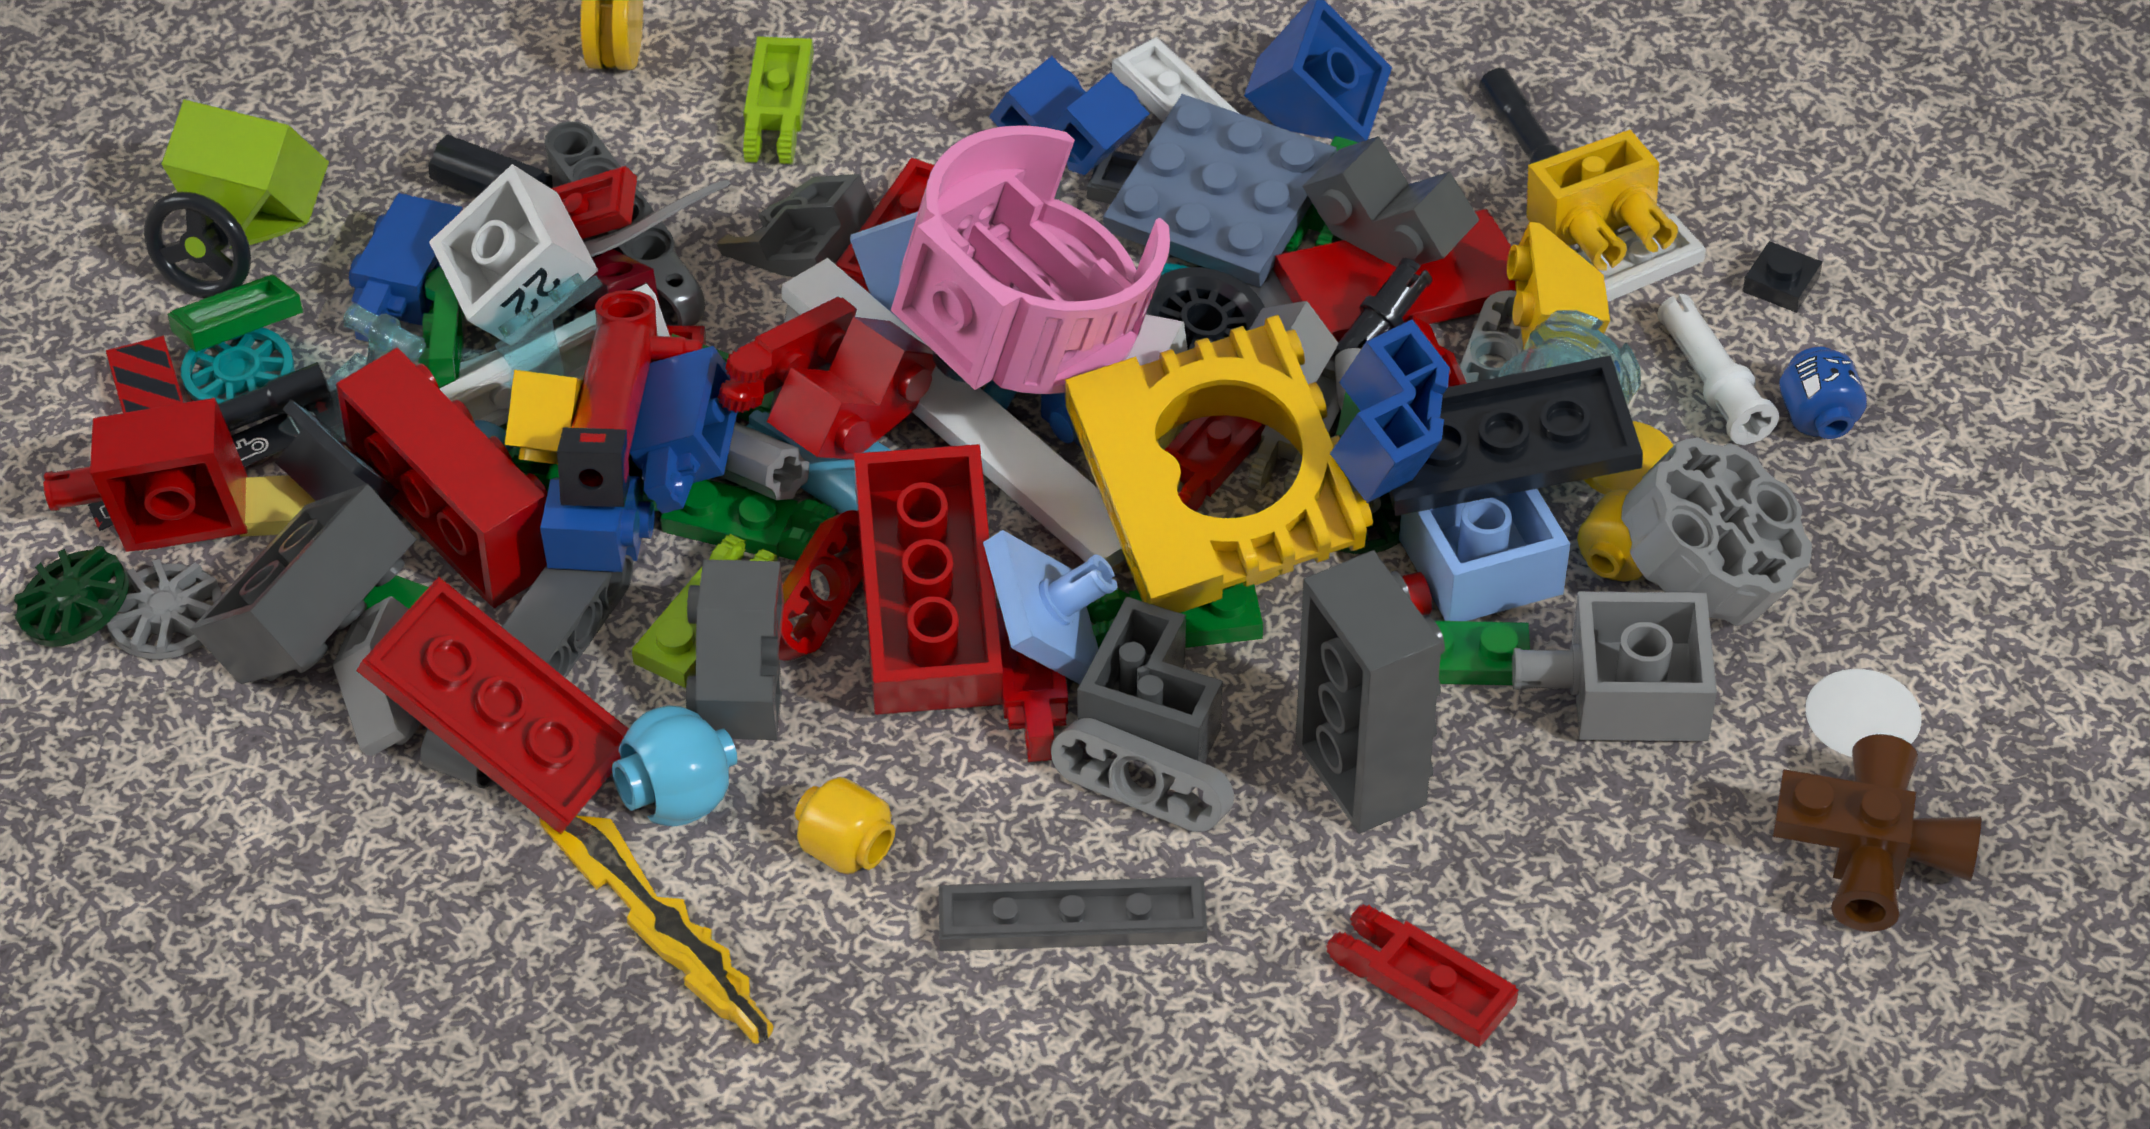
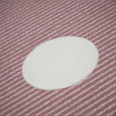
M1847 669L1824 677L1810 691L1805 707L1807 721L1814 734L1831 749L1852 757L1854 744L1861 738L1875 734H1887L1902 738L1912 744L1921 728V711L1913 694L1899 681L1873 670Z

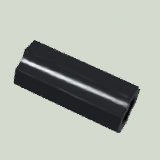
M449 134L436 144L433 157L429 161V179L473 197H478L512 164L549 188H553L552 175L545 173L544 170Z

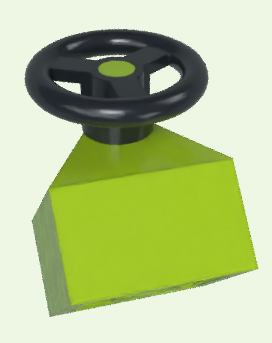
M183 99L161 163L177 192L166 195L155 202L150 208L144 224L145 244L152 262L171 284L197 297L208 298L241 286L246 280L251 266L249 245L282 236L307 225L329 161L287 124ZM186 209V232L179 241L164 245L162 225L165 218L176 210ZM229 248L233 251V261L224 254ZM185 259L196 263H205L220 275L222 279L216 281L197 279L184 272L175 263Z

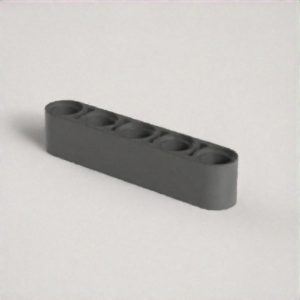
M629 555L625 556L622 572L547 568L546 565L502 627L566 678L627 592L633 575L632 557ZM427 730L420 752L423 766L478 788L484 789L493 781L431 730Z

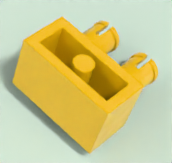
M1631 129L1528 165L1526 218L1530 222L1541 223L1568 246L1578 244L1598 270H1607V264L1600 257L1601 255L1606 259L1611 268L1617 266L1626 255V244L1621 238L1616 236L1613 232L1614 230L1629 225L1650 252H1658V245L1652 237L1655 238L1664 250L1674 242L1678 234L1677 225L1657 205L1660 163Z

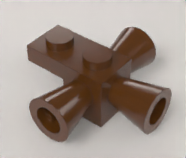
M1887 734L1869 735L1861 738L1854 744L1852 758L1855 781L1783 769L1773 837L1837 848L1833 878L1841 879V883L1832 902L1831 911L1841 924L1851 929L1865 932L1886 930L1898 921L1899 907L1896 889L1899 890L1907 858L1971 882L1981 833V816L1914 818L1916 792L1906 789L1918 762V754L1916 749L1906 740Z

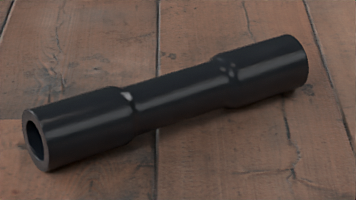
M1495 68L1487 72L1479 82V89L1499 120L1504 125H1507L1530 160V164L1561 154L1560 148L1552 143L1530 110L1528 100L1508 70L1505 68Z
M316 362L272 379L264 386L219 403L218 406L228 430L231 432L269 416L285 414L286 412L283 408L290 400L303 407L331 396V392L319 363Z

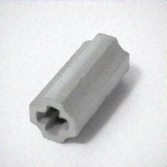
M735 422L725 472L721 477L775 500L793 499L796 491L803 484L807 483L809 474V462L802 458L799 448Z

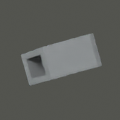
M392 596L365 610L351 623L333 663L359 748L369 756H373L393 744L403 745L413 736L421 723L356 671L361 661L409 610Z

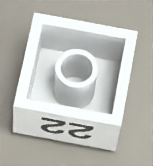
M513 164L429 241L467 320L512 347H515L598 271L558 193Z

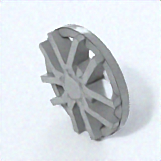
M160 559L152 560L153 566L138 572L134 568L127 571L129 578L128 593L122 607L118 611L125 613L116 614L106 625L112 640L125 652L145 659H169L187 654L203 645L190 630L195 625V622L190 620V618L200 619L212 606L203 603V601L212 595L214 604L221 597L222 592L215 577H211L203 571L201 565L196 562L190 566L174 563L162 564ZM167 577H174L170 581L167 579ZM157 578L159 580V586L152 589L145 585L148 581ZM134 589H135L136 592H137V593L129 594V593H130L131 591H133ZM105 599L104 605L107 604L109 599ZM136 629L132 639L122 633V631ZM175 632L189 636L178 643L170 644ZM151 633L159 635L157 646L145 645Z

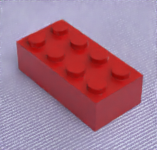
M398 347L337 382L336 386L346 442L399 490L390 504L493 608H496L531 586L547 565L540 527L548 492L542 482L534 474L529 473L525 475L512 462L511 456L504 444L495 436L488 438L475 425L474 419L467 407L457 399L451 401L439 389L430 370L422 363L415 365Z
M980 444L854 453L855 491L874 714L1002 705L1003 667L995 588L983 544L984 541L989 539Z

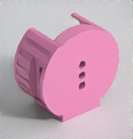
M1003 126L980 131L963 138L951 146L938 159L930 173L901 265L899 285L891 311L974 390L993 380L1000 388L1022 393H1065V379L1126 360L1135 344L1167 261L1170 248L1169 225L1163 219L1158 218L1155 220L1136 270L1125 248L1108 229L1085 212L1054 199L1075 141L1067 132L1037 126Z

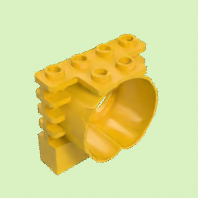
M1279 315L1265 318L1263 326L1245 331L1243 326L1231 329L1229 337L1211 343L1208 338L1197 340L1193 349L1175 354L1173 349L1161 352L1159 360L1141 366L1135 356L1065 379L1067 411L1142 602L1181 613L1222 599L1224 588L1243 583L1245 587L1253 584L1258 585L1279 575L1292 572L1296 564L1311 559L1319 563L1328 560L1332 552L1347 547L1351 551H1355L1365 546L1366 527L1373 525L1369 504L1366 503L1358 491H1352L1347 476L1330 455L1340 437L1337 435L1330 438L1323 421L1324 418H1327V407L1322 391L1316 382L1307 383L1301 369V365L1305 364V356L1300 339L1294 329L1285 331ZM1217 415L1238 416L1263 423L1282 434L1300 452L1302 463L1293 485L1272 506L1245 517H1211L1193 511L1181 501L1177 491L1181 477L1180 465L1174 456L1160 447L1157 440L1175 427L1194 419Z

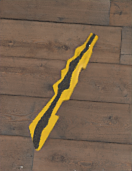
M576 816L565 831L560 834L540 818L542 828L592 886L597 890L608 883L630 908L627 924L662 959L685 973L686 976L683 977L685 986L718 1016L737 1024L752 1043L759 1044L769 1038L774 1030V1026L756 1006L755 1001L750 998L749 977L731 966L729 949L712 940V929L690 922L684 899L657 897L612 819Z

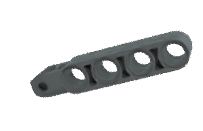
M572 121L560 123L552 127L545 136L546 157L549 174L553 178V188L621 167L595 131L587 124ZM637 187L631 224L655 212ZM662 221L622 245L613 248L654 269L660 309L666 326H694L704 317L706 305L702 289L676 254L672 234ZM624 227L611 230L605 233H601L598 235H594L589 238L590 240L600 238L608 234L614 233ZM674 314L677 315V322L671 320Z

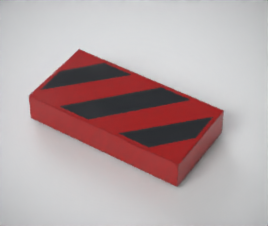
M164 336L105 350L123 413L184 403Z

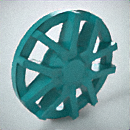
M260 328L233 338H242L237 346L231 347L225 342L211 346L219 353L215 358L204 353L209 348L198 352L190 348L181 365V378L185 391L193 401L216 398L226 393V400L216 398L219 404L234 398L236 393L255 390L256 387H262L272 379L295 371L290 346L279 334L267 328ZM256 339L264 341L256 350L251 349ZM277 349L283 358L269 356ZM195 363L205 368L192 374ZM282 371L280 375L265 373ZM212 382L211 384L207 385L201 390L197 388L199 386Z

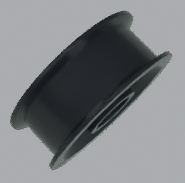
M1187 267L1172 270L1160 276L1146 314L1183 321L1187 350L1195 347V341L1208 338L1211 343L1230 336L1231 329L1243 326L1245 331L1250 330L1260 311L1265 306L1258 295L1239 279L1214 269Z

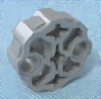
M1699 437L1680 441L1625 496L1621 519L1629 529L1632 541L1630 554L1643 576L1647 580L1659 585L1665 592L1707 593L1709 618L1723 619L1735 626L1757 620L1793 586V581L1810 564L1812 543L1804 533L1801 522L1802 508L1794 494L1786 484L1772 477L1762 467L1756 456L1732 443L1724 446L1714 445L1705 442Z

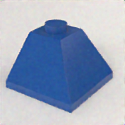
M1309 0L1257 58L1244 96L1253 104L1257 111L1264 114L1279 128L1322 138L1334 139L1335 136H1339L1352 141L1362 142L1368 140L1392 66L1325 0Z

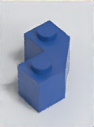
M1051 56L1007 91L989 115V118L998 127L1037 126L1067 132L1075 139L1067 161L1069 171L1086 175L1126 142L1150 113L1140 103L1134 91L1123 85L1112 72H1109L1085 92L1076 76L1069 70L1064 69Z
M1413 319L1366 341L1339 381L1361 412L1357 413L1330 452V455L1366 503L1413 480L1442 440L1444 419H1441L1440 415L1442 397L1448 388L1450 367Z
M629 476L630 484L624 507L561 505L559 478L550 479L540 527L547 568L622 572L626 555L631 556L633 561H637L641 539H651L654 529L653 502L643 500L641 476Z

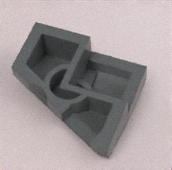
M860 174L812 177L794 189L787 198L772 204L758 214L763 227L749 236L734 237L727 234L720 239L717 246L723 256L779 275L795 277L826 258L835 263L850 245L851 234L860 231L875 208Z

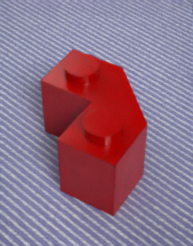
M853 317L829 371L790 368L767 419V423L816 457L854 460V453L865 452L917 408L920 399L926 394L932 382V373L936 367L933 360V350L891 321Z

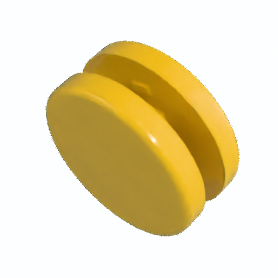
M581 0V45L584 62L588 68L603 69L604 64L608 68L617 67L618 70L635 69L642 42L643 0Z

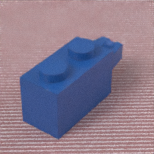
M398 193L387 213L381 214L377 218L371 240L363 253H359L354 257L349 271V283L355 289L352 297L353 307L355 308L351 318L352 324L356 327L354 333L357 340L379 344L395 320L423 325V313H429V306L433 302L426 297V276H428L432 269L441 267L429 241L463 210V207Z
M714 346L652 362L649 366L630 454L636 466L642 470V479L645 481V493L656 502V508L662 514L684 508L693 483L722 476L725 472L737 413L733 410L728 411V408L723 407V404L719 403L718 395L721 384L725 383V380L730 381V375L726 374V362Z

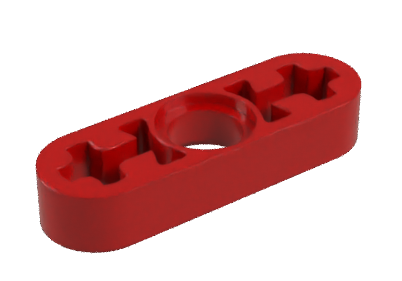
M848 510L823 521L783 583L784 610L779 644L780 660H795L818 650L862 579L860 538L856 510ZM845 544L850 550L849 552L842 554L838 557L833 556L834 554L841 552ZM814 569L820 571L828 581L830 593L827 601L819 598L812 588L811 574ZM802 613L807 614L806 616L799 618L798 622L793 628V625L789 621V619L797 617ZM791 632L797 640L793 639V637L790 635Z

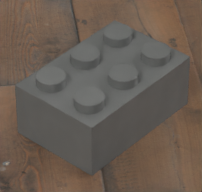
M368 484L306 504L190 630L238 683L245 684L262 678L273 681L285 672L295 669L299 673L305 672L319 662L327 653L329 647L324 642L336 629L340 630L350 625L365 611L367 604L363 599L373 587H380L386 584L402 570L405 562L401 556L417 539Z

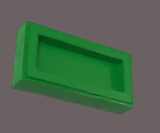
M271 274L172 310L167 315L171 332L192 350L198 352L303 313L300 295L277 276Z

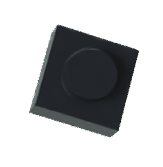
M1769 241L1745 276L1743 292L1797 313L1819 279L1823 261Z

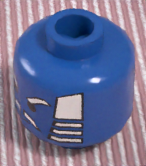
M1826 347L1805 349L1791 359L1779 380L1780 393L1791 423L1800 433L1805 435L1822 437L1824 439L1841 437L1853 428V425L1860 420L1867 408L1866 392L1855 363L1847 354Z

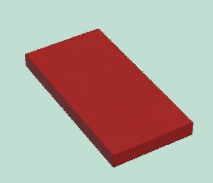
M1488 209L1475 211L1480 220L1443 259L1422 264L1415 274L1420 275L1426 270L1431 275L1433 282L1429 287L1425 288L1403 316L1404 323L1409 321L1408 318L1411 315L1427 324H1433L1480 313L1484 302L1492 294L1500 291H1516L1515 280H1509L1507 276V259L1511 245ZM1343 240L1275 255L1273 271L1292 303L1307 301L1337 342H1339L1362 313L1359 308L1361 303L1369 295L1375 296L1397 267Z
M440 577L432 583L370 651L356 670L560 834L565 831L611 776L613 762L621 759L619 746L629 728Z

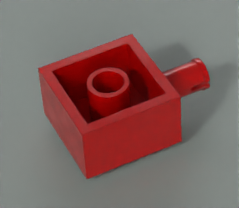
M216 398L93 418L90 466L44 473V494L51 511L103 502L126 552L157 549L248 533V528L245 524L246 477L248 475Z

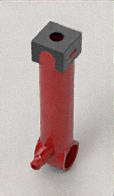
M632 290L608 293L599 298L595 304L596 332L571 428L563 427L557 450L561 505L625 506L630 484L628 457L650 363L703 349V344L700 340H690L685 337L657 336L655 300L648 294Z

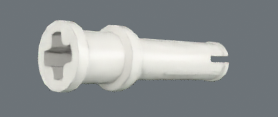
M1679 294L1678 300L1684 307V310H1682L1675 297H1669L1659 307L1658 319L1672 335L1687 360L1704 382L1703 396L1705 402L1712 410L1720 411L1727 422V434L1735 444L1747 445L1764 439L1773 431L1779 420V411L1770 400L1763 399L1755 389L1756 380L1752 372L1746 366L1733 362L1716 335L1698 312L1693 300L1686 294Z

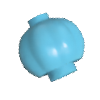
M668 705L644 713L631 725L619 746L621 759L612 764V774L618 794L629 810L633 811L656 802L655 814L648 816L651 822L673 827L686 825L709 814L723 800L729 786V767L737 764V752L731 736L725 729L722 728L715 731L699 714L684 707Z

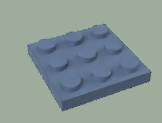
M1181 94L1103 215L1104 227L1114 235L1146 246L1155 220L1161 218L1169 225V255L1205 268L1227 273L1240 281L1261 288L1274 266L1275 255L1283 252L1312 204L1302 186L1337 152V147Z

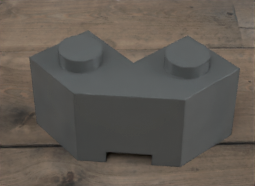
M1379 136L1339 149L1302 186L1333 235L1395 267L1399 266L1398 264L1402 258H1409L1419 265L1443 259L1480 220L1450 171L1409 184Z
M703 560L700 585L689 586L687 616L689 624H696V676L689 675L687 679L686 709L699 714L715 731L722 728L725 729L732 739L777 740L783 691L779 644L784 610L781 565L779 561Z

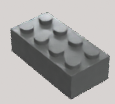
M1374 550L1303 578L1295 743L1359 834L1427 805L1429 778L1433 776V765L1431 762L1433 738L1437 735L1435 722L1437 696L1441 693L1439 681L1440 657L1445 651L1444 639L1436 622L1431 617L1427 616L1424 618L1411 601L1409 590L1402 576L1396 571L1390 572Z

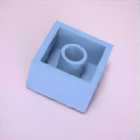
M1538 489L1401 515L1399 540L1417 572H1421L1424 575L1430 594L1445 621H1469L1563 595L1570 542Z

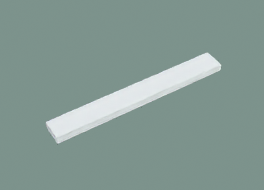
M828 258L782 284V300L800 315L836 297H843L857 308L855 317L891 321L923 342L898 317ZM935 367L932 373L931 385L926 394L920 399L913 413L951 446L980 444L983 474L1084 562H1087L1090 557L1097 554L1102 556L1112 568L1126 559L1098 488L981 388L974 390L968 383L955 381L945 376Z

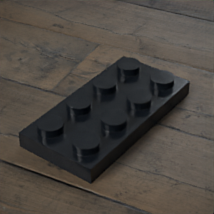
M1611 355L1448 387L1442 397L1440 418L1444 419L1441 442L1413 480L1388 493L1394 514L1399 516L1642 468L1643 452Z

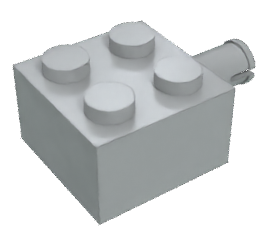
M1578 591L1570 650H1521V648H1514L1512 656L1513 690H1520L1521 688L1570 689L1571 695H1576L1579 740L1709 741L1717 689L1707 593Z

